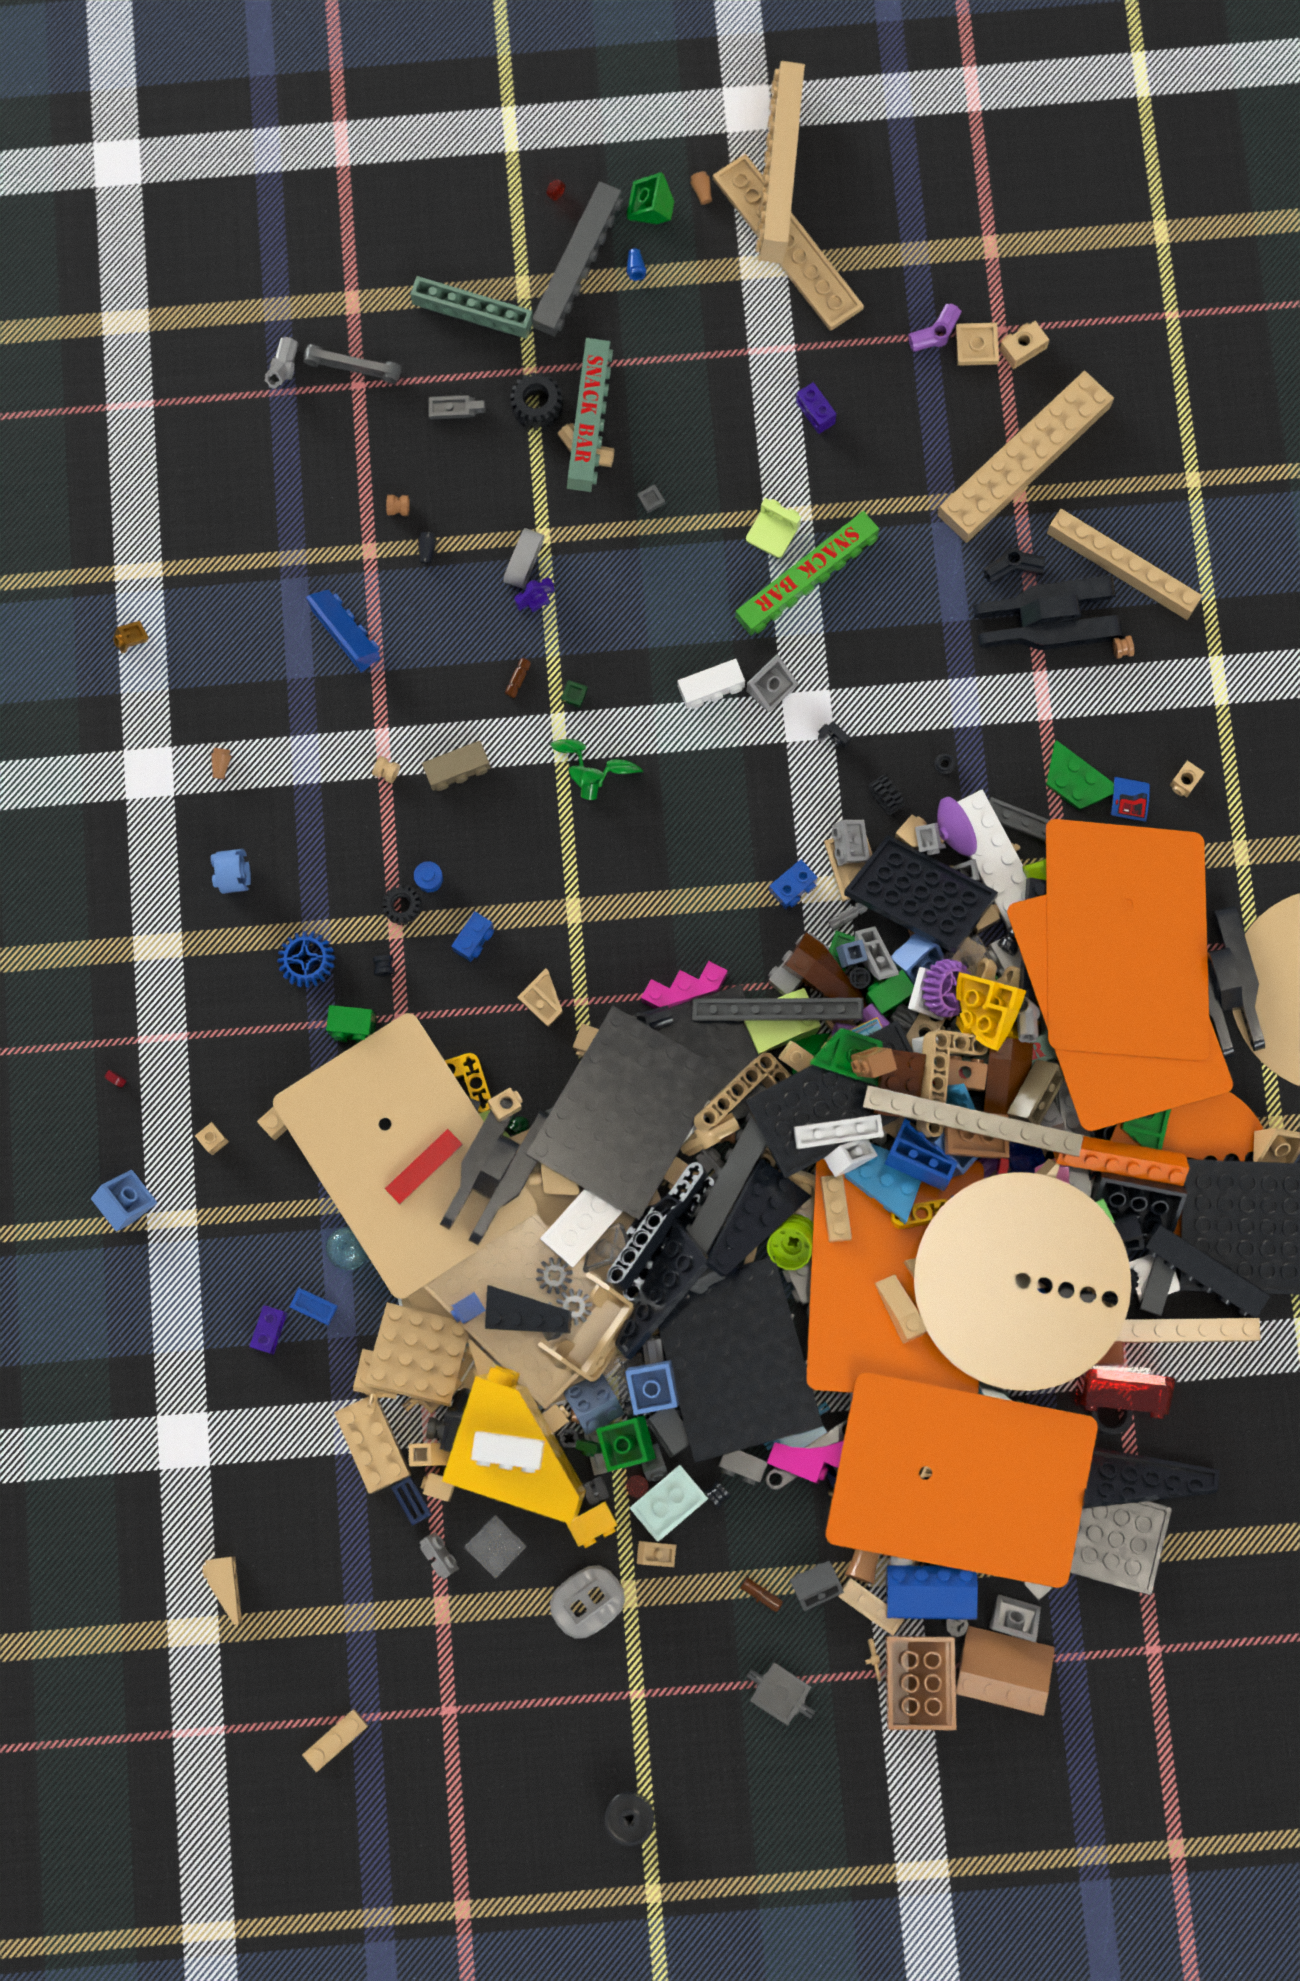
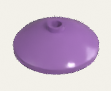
M945 797L941 799L937 813L940 837L961 855L971 856L977 851V840L967 814L953 798Z

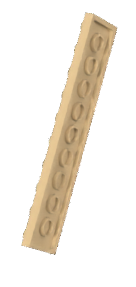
M745 153L715 173L713 180L758 237L760 204H762L761 189L764 181L762 180L763 175ZM791 213L788 245L782 264H778L828 329L832 331L863 310L864 305Z

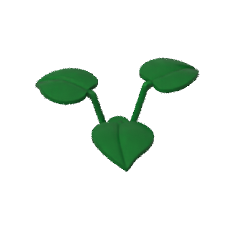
M560 739L550 742V746L560 753H576L578 755L580 766H571L568 772L578 786L581 787L580 796L583 799H597L598 787H602L603 780L609 771L616 774L643 773V770L638 765L623 759L607 761L606 765L608 767H605L603 772L594 768H586L583 765L581 752L586 750L584 743L575 739Z

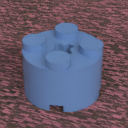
M244 849L220 851L211 855V864L215 870V875L212 876L213 886L218 887L222 894L249 890L246 885L251 884L249 862H245L243 856H247Z

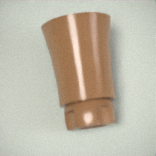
M856 1549L845 1575L865 1583L874 1584L880 1554Z

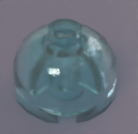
M350 1227L340 1228L334 1231L328 1238L326 1254L329 1261L335 1267L345 1271L353 1270L362 1266L367 1260L368 1255Z

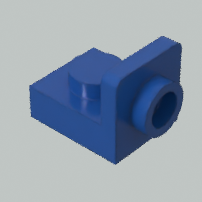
M473 1292L453 1304L454 1310L451 1311V1314L457 1323L461 1321L465 1324L486 1310L476 1293Z

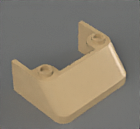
M588 1272L586 1277L597 1284L592 1289L590 1296L591 1302L596 1305L591 1315L587 1317L586 1322L583 1323L572 1341L563 1338L555 1343L553 1349H550L542 1342L538 1346L588 1381L593 1382L601 1376L619 1350L615 1342L625 1321L630 1319L635 1308L632 1307L633 1303Z

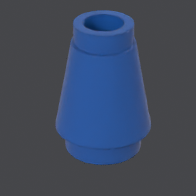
M631 249L628 252L627 275L633 281L642 280L647 272L640 250Z

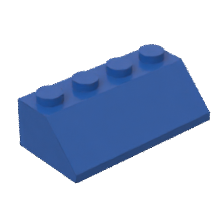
M328 589L306 597L311 611L360 672H363L380 659L379 646L374 640L369 641L366 637L367 631L361 624L357 626L353 621L355 619L354 615L349 609L345 610L341 606L343 602L336 593L333 595Z
M887 1565V1618L977 1620V1572L947 1566Z

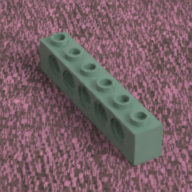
M419 276L416 277L410 293L413 305L528 339L533 325L532 310Z

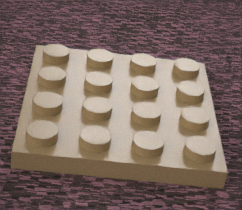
M387 1302L364 1385L450 1407L469 1332L459 1322L457 1323L455 1319Z

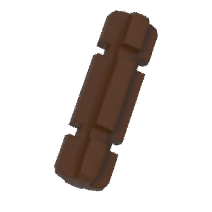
M525 658L520 659L518 668L515 669L510 680V685L505 690L506 695L512 698L516 697L518 688L521 687L527 674L526 671L530 668L531 663Z

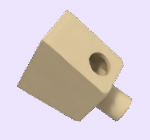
M542 1164L540 1172H531L529 1175L530 1186L543 1184V1193L579 1195L577 1184Z

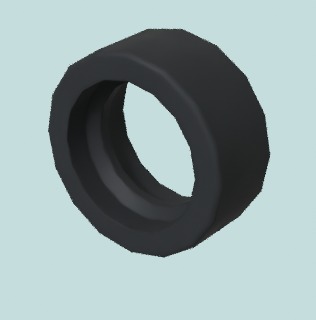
M1109 1392L1099 1395L1093 1400L1089 1416L1096 1420L1098 1431L1103 1434L1114 1435L1123 1432L1129 1427L1132 1421L1133 1410L1131 1404L1124 1396ZM1105 1401H1115L1123 1408L1124 1417L1117 1426H1106L1099 1420L1098 1409Z

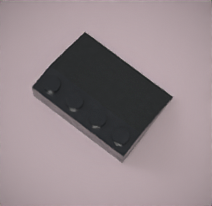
M1100 1171L1096 1173L1091 1192V1199L1095 1202L1104 1199L1113 1220L1137 1215L1143 1241L1156 1222L1175 1232L1187 1197L1185 1182L1183 1186Z

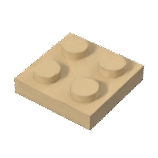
M997 323L956 324L958 366L999 363Z

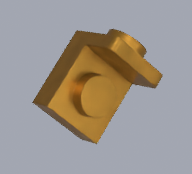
M136 621L117 627L113 641L123 654L127 652L128 647L145 643L149 637L141 622Z

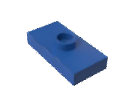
M298 1288L289 1306L328 1326L338 1308L337 1305L301 1288Z

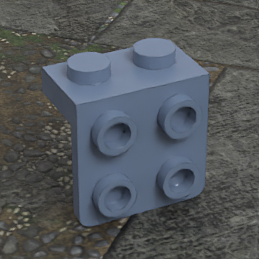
M603 1374L596 1381L590 1382L585 1379L564 1391V1396L586 1435L624 1415L617 1397Z

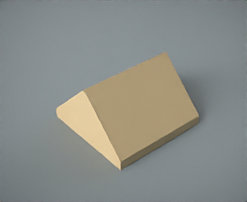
M1279 1128L1254 1131L1253 1162L1294 1163L1300 1154V1132Z

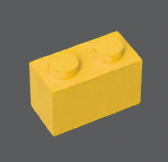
M606 1502L578 1516L572 1524L566 1523L578 1547L583 1545L584 1548L596 1543L595 1538L601 1534L605 1538L616 1532L614 1527L618 1526Z

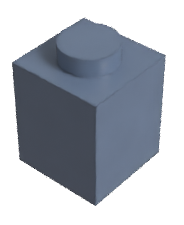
M862 939L842 944L836 948L842 968L868 960Z

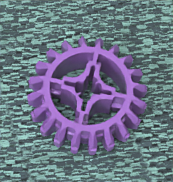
M943 959L936 961L935 965L930 966L931 971L926 972L927 978L923 979L925 985L921 989L924 990L922 998L925 999L924 1005L928 1007V1011L940 1017L949 1018L959 1015V1012L962 1010L960 1001L956 999L958 973L970 975V971H967L966 966L957 960Z

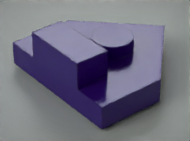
M544 578L540 583L536 580L530 581L526 585L527 588L524 593L520 592L514 598L518 610L520 611L528 606L533 613L550 603L547 595L555 591L552 580Z

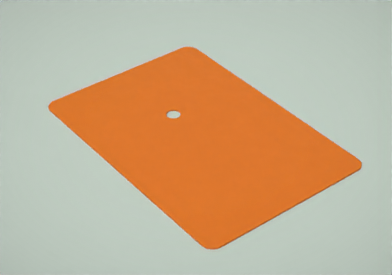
M1062 819L1050 820L1046 825L1049 1044L1057 1050L1194 1061L1206 1060L1210 1055L1205 848L1203 837L1199 833ZM1127 898L1132 901L1133 907L1131 910L1122 908L1121 901Z
M1046 894L1012 903L1007 909V915L1048 1029ZM1125 898L1121 901V906L1125 910H1131L1133 903L1130 899ZM1210 1017V1055L1204 1061L1055 1049L1081 1126L1085 1130L1094 1131L1228 1093L1233 1087V1081Z
M825 1159L816 1162L807 1357L808 1385L814 1390L853 1393L856 1378L861 1373L869 1372L978 1394L979 1380L964 1373L941 1353L927 1331L918 1338L904 1344L902 1343L875 1286L876 1282L896 1275L918 1310L914 1278L903 1262L916 1258L920 1242L929 1224L905 1229L895 1228L891 1223L892 1212L884 1209L880 1202L870 1198L842 1174L852 1239L849 1241L829 1242L820 1178L822 1176H833V1173ZM976 1160L963 1175L952 1177L945 1191L921 1181L913 1204L939 1199L949 1200L951 1196L957 1194L962 1189L984 1179L983 1165ZM931 1207V1209H932V1217H934V1214H935V1212H937V1211H934V1212H933V1207ZM919 1209L916 1211V1216L920 1219H925L928 1217V1213L924 1209ZM912 1211L909 1214V1217H911V1221H913Z
M869 1372L861 1373L855 1381L826 1529V1538L833 1545L1056 1588L1063 1587L1069 1580L1081 1518L1084 1491L1087 1486L1098 1429L1097 1422L1093 1417ZM924 1466L932 1470L931 1477L926 1480L919 1476V1471Z

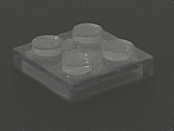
M495 1515L464 1548L496 1579L527 1546Z

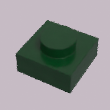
M568 680L561 701L581 708L588 687Z
M587 1439L576 1441L575 1449L581 1450L582 1455L594 1457V1454L602 1453L600 1443Z

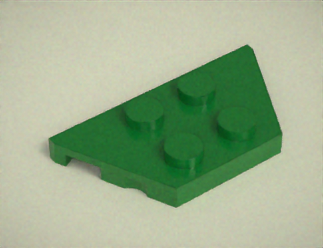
M1055 741L1046 786L1079 811L1114 794V783L1060 742Z
M840 1028L813 1057L810 1064L878 1086L879 1076L875 1078L860 1077L853 1072L851 1055L872 1047L883 1048V1044L880 1040Z
M1171 1109L1123 1122L1121 1129L1140 1146L1162 1150Z

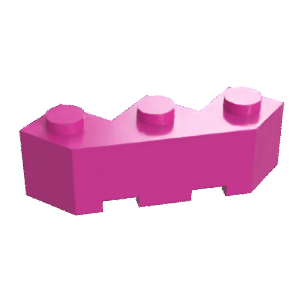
M708 961L699 979L679 970L670 988L651 979L641 997V1001L654 1009L666 1005L670 1008L693 999L717 993L727 977L728 970Z

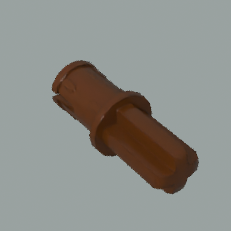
M749 1577L745 1579L740 1587L741 1590L753 1596L756 1602L760 1601L774 1612H777L783 1603L782 1600L767 1591V1587H761Z

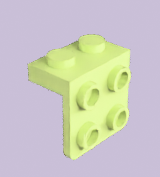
M764 498L761 504V512L747 534L746 541L776 558H781L800 527L801 516L793 509L782 507L774 499Z

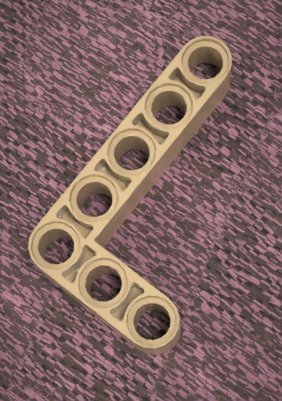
M947 1030L926 1033L922 1048V1054H926L920 1097L946 1103L950 1054L968 1057L986 1054L989 1048L975 1039L976 1036L973 1034ZM934 1058H935L936 1061H937V1065H936V1066H935V1064H934ZM917 1120L916 1130L918 1132L921 1131L926 1137H936L943 1133L944 1126L930 1123L932 1127L930 1131L928 1122Z
M762 1053L748 1064L695 1116L694 1125L700 1131H708L718 1124L760 1082L766 1088H769L777 1083L775 1077L782 1081L791 1076L790 1073L773 1055ZM760 1061L765 1063L766 1068L761 1066ZM746 1074L751 1076L752 1082L748 1081ZM732 1088L737 1090L738 1096L732 1092ZM718 1102L723 1104L724 1110L719 1108ZM704 1115L709 1118L710 1124L705 1122Z

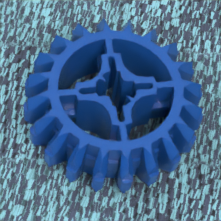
M303 931L302 937L295 933V940L288 937L287 940L290 944L282 943L281 945L285 951L281 950L278 954L284 958H279L277 962L284 965L280 966L279 970L280 972H285L283 974L285 979L290 978V984H294L297 981V986L301 987L303 982H305L306 988H310V982H313L315 986H318L317 980L319 978L322 982H325L323 975H331L327 968H334V964L329 962L335 960L334 955H329L334 950L332 947H328L330 944L328 940L323 941L321 934L316 938V933L313 931L309 937L306 931ZM309 944L319 947L323 955L311 953ZM301 946V951L296 955H292L293 951ZM307 953L311 960L305 965L302 959ZM322 962L318 970L312 973V967ZM290 964L302 966L304 975L292 971Z

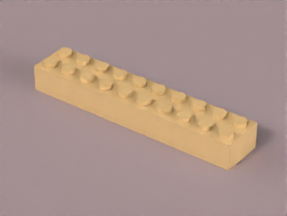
M781 61L779 69H775L774 80L771 85L772 98L769 105L771 112L767 125L769 133H767L766 137L767 150L764 157V163L766 164L762 177L764 184L761 189L762 204H760V221L757 228L759 236L755 252H759V261L782 264L788 245L805 64Z
M1084 370L940 505L937 516L967 543L1109 410L1114 397Z

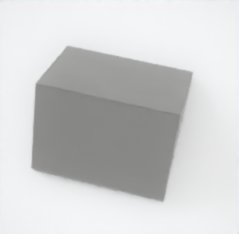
M776 655L747 682V692L770 713L799 684L780 656Z
M998 1594L989 1628L1036 1642L1041 1607Z

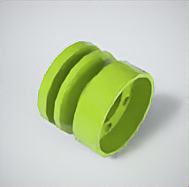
M792 1214L771 1234L767 1243V1252L770 1259L778 1267L785 1270H797L809 1262L812 1256L813 1222L803 1215Z

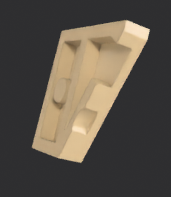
M546 968L517 997L547 1027L563 1013L549 971Z

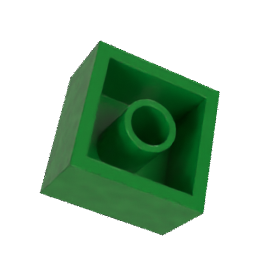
M902 969L899 971V975L886 978L881 984L876 982L870 986L866 993L865 1001L867 1005L873 1003L886 1018L895 1012L900 1004L905 1005L910 1002L914 985Z
M329 1005L326 1031L336 1042H347L348 1039L359 1043L375 1033L377 1017L372 1009Z
M645 1416L596 1429L607 1472L656 1459Z

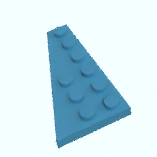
M871 1144L878 1156L845 1173V1178L870 1198L880 1202L884 1209L894 1213L900 1218L899 1220L902 1223L906 1224L921 1181L885 1165L889 1150Z

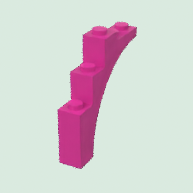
M844 1440L826 1447L817 1448L790 1447L775 1442L767 1463L819 1484L820 1480L824 1481L827 1475L828 1468L825 1467L827 1463L839 1468Z

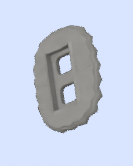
M600 1565L588 1566L570 1576L554 1591L550 1600L551 1615L565 1634L575 1639L587 1638L606 1627L622 1611L625 1603L624 1589L610 1570ZM596 1586L600 1588L605 1596L597 1604L588 1595V1592ZM577 1600H581L587 1609L580 1617H576L570 1608Z

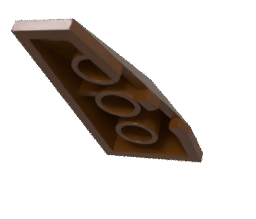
M806 932L782 968L825 998H863L859 991L851 984L850 979L825 945Z
M1006 1038L998 1051L989 1048L984 1112L1008 1115L1007 1112L1032 1065L1034 1043Z

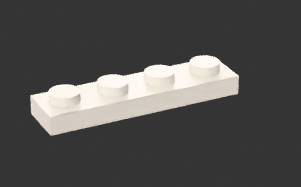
M881 1115L794 1127L797 1149L884 1136Z

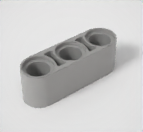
M527 528L523 529L506 569L503 582L524 589L544 541L543 534Z

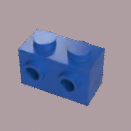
M800 859L769 886V892L785 909L788 906L794 907L801 900V895L805 892L809 894L817 887L818 877Z
M474 911L452 944L453 951L472 962L474 958L480 955L484 942L492 937L494 933L493 923Z

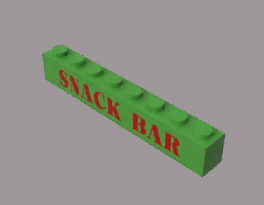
M862 511L735 611V618L750 635H753L755 632L757 634L766 628V624L770 620H777L782 615L784 609L787 607L792 608L799 601L798 598L802 595L807 596L814 590V586L819 582L824 583L835 569L837 571L842 569L849 558L857 557L862 552L863 547L867 544L870 546L878 539L879 528Z

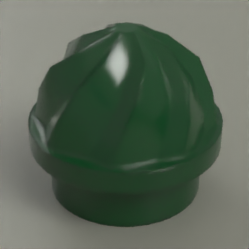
M516 1117L509 1122L510 1125L507 1129L513 1135H517L528 1130L530 1126L526 1118Z

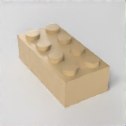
M368 1396L334 1412L367 1491L369 1494H372L412 1474L379 1398L376 1409H372L373 1401L370 1409L367 1407Z

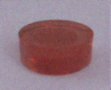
M559 179L554 180L547 188V196L553 201L559 199L564 193L566 185Z
M639 1475L631 1477L626 1485L628 1493L636 1498L644 1496L649 1487L647 1480Z

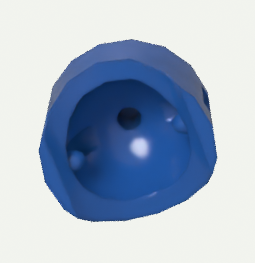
M423 862L416 867L414 880L422 891L427 893L434 892L441 887L443 874L436 863Z

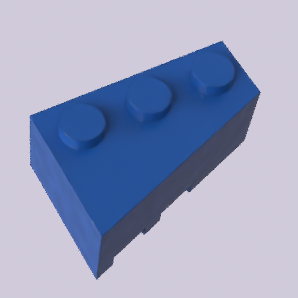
M904 1118L884 1164L945 1191L958 1163L952 1157L946 1155L945 1151L938 1145L934 1146L925 1138V1134L921 1131L918 1132Z

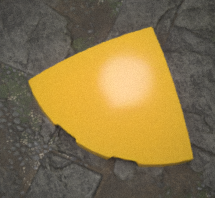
M959 972L956 985V999L960 1001L961 1019L965 1027L970 1029L976 1036L975 1039L988 1048L998 1051L1018 1016L1026 990Z

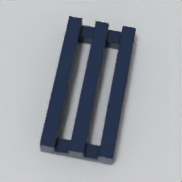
M411 1476L391 1487L412 1526L432 1515ZM406 1483L410 1484L425 1513L423 1515L406 1487ZM399 1487H402L418 1518L414 1519L398 1490Z

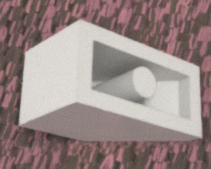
M862 1139L840 1145L824 1159L833 1175L837 1177L854 1170L878 1155L870 1141Z

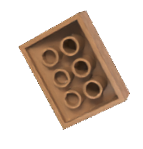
M968 1626L955 1680L956 1694L1044 1716L1055 1647Z
M885 1636L887 1729L956 1730L955 1637Z

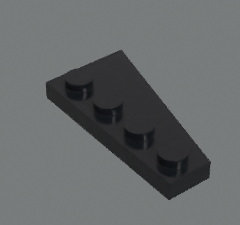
M487 1285L485 1329L571 1333L572 1311Z

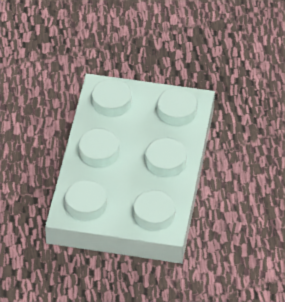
M679 1465L634 1503L630 1509L656 1541L659 1542L708 1498L681 1465Z

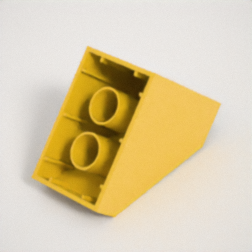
M497 1365L490 1367L488 1374L485 1373L475 1377L442 1482L572 1524L578 1517L586 1492L585 1488L528 1388L517 1384L520 1373ZM483 1431L544 1440L541 1468L539 1470L535 1469V1473L521 1471L522 1467L513 1466L511 1470L499 1468L498 1463L490 1462V1466L477 1465V1460H471L475 1432Z

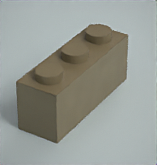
M480 740L422 762L432 791L436 789L437 791L444 790L449 787V784L454 782H465L468 780V777L475 774L476 776L483 775L491 768Z
M1036 1059L1007 1112L1010 1118L1037 1125L1041 1124L1065 1080L1059 1065Z

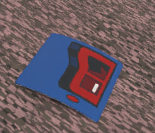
M1114 777L1111 815L1146 821L1149 805V783Z

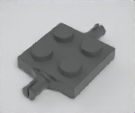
M773 1662L768 1672L763 1676L750 1669L749 1672L751 1674L748 1673L746 1677L757 1683L756 1691L750 1699L752 1703L787 1726L799 1712L809 1719L812 1718V1715L805 1710L813 1715L815 1710L804 1704L805 1698L811 1689L810 1685Z

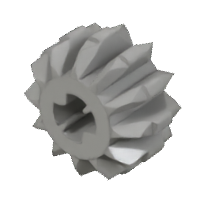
M571 1288L569 1289L570 1297L565 1292H562L561 1295L566 1300L557 1299L556 1302L563 1304V1307L560 1308L567 1310L570 1307L568 1303L571 1301L580 1304V1307H578L580 1310L577 1313L572 1311L574 1325L577 1326V1317L586 1322V1318L582 1314L591 1315L592 1312L585 1310V1307H591L592 1303L584 1304L589 1295L586 1294L581 1299L582 1290L579 1289L577 1296H574V1290Z

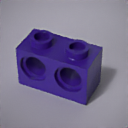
M814 382L796 393V404L818 434L836 423V412Z
M263 1305L249 1347L274 1355L288 1313Z

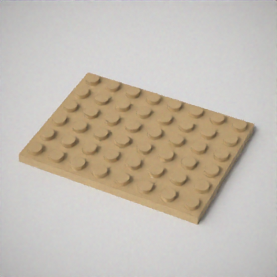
M535 1213L532 1217L423 1287L451 1314V1311L454 1310L452 1305L473 1292L476 1293L486 1310L487 1285L544 1303L551 1302L552 1305L557 1307H563V1304L557 1303L556 1300L561 1299L565 1301L566 1299L561 1293L565 1292L570 1297L569 1289L571 1288L574 1290V1296H577L579 1289L582 1290L581 1299L586 1294L589 1295L584 1304L591 1302V1291L597 1284L586 1277L588 1272L602 1282L604 1281L580 1259L573 1268L568 1266L564 1269L565 1272L573 1271V1274L565 1275V1278L572 1279V1283L563 1282L568 1288L566 1291L561 1285L558 1286L559 1294H556L555 1287H552L551 1293L548 1294L549 1285L541 1289L540 1285L545 1281H536V1278L544 1274L538 1273L537 1268L545 1271L546 1268L542 1266V1261H545L550 1266L549 1258L552 1257L554 1264L557 1265V1260L560 1257L540 1240L550 1227ZM562 1259L559 1266L562 1267L566 1262ZM551 1270L548 1273L551 1275L548 1277L550 1281L554 1279L559 1281L561 1278L558 1277V1275H561L558 1270L556 1272ZM571 1301L568 1303L570 1306L568 1310L575 1311L576 1313L580 1310L578 1302L573 1303ZM592 1303V1306L585 1307V1310L592 1312L596 1305ZM486 1311L465 1324L461 1321L459 1322L503 1367L520 1373L518 1383L527 1387L532 1397L545 1410L580 1375L538 1346L542 1342L550 1349H553L555 1343L563 1338L572 1341L584 1323L580 1317H577V1326L574 1325V1318H571V1333H563L559 1338L550 1341L546 1340L542 1332L485 1329ZM585 1313L582 1314L586 1319L589 1316Z

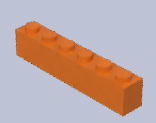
M1083 1136L1079 1157L1054 1152L1055 1161L1060 1165L1179 1186L1184 1185L1189 1171L1185 1154Z

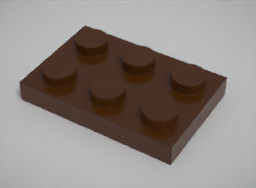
M892 1050L897 1070L879 1076L878 1088L920 1097L926 1054ZM874 1110V1114L902 1117Z

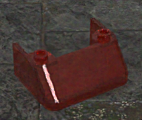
M1090 1368L1078 1376L1075 1406H1084V1410L1097 1411L1098 1407L1151 1413V1418L1164 1419V1415H1169L1175 1378Z

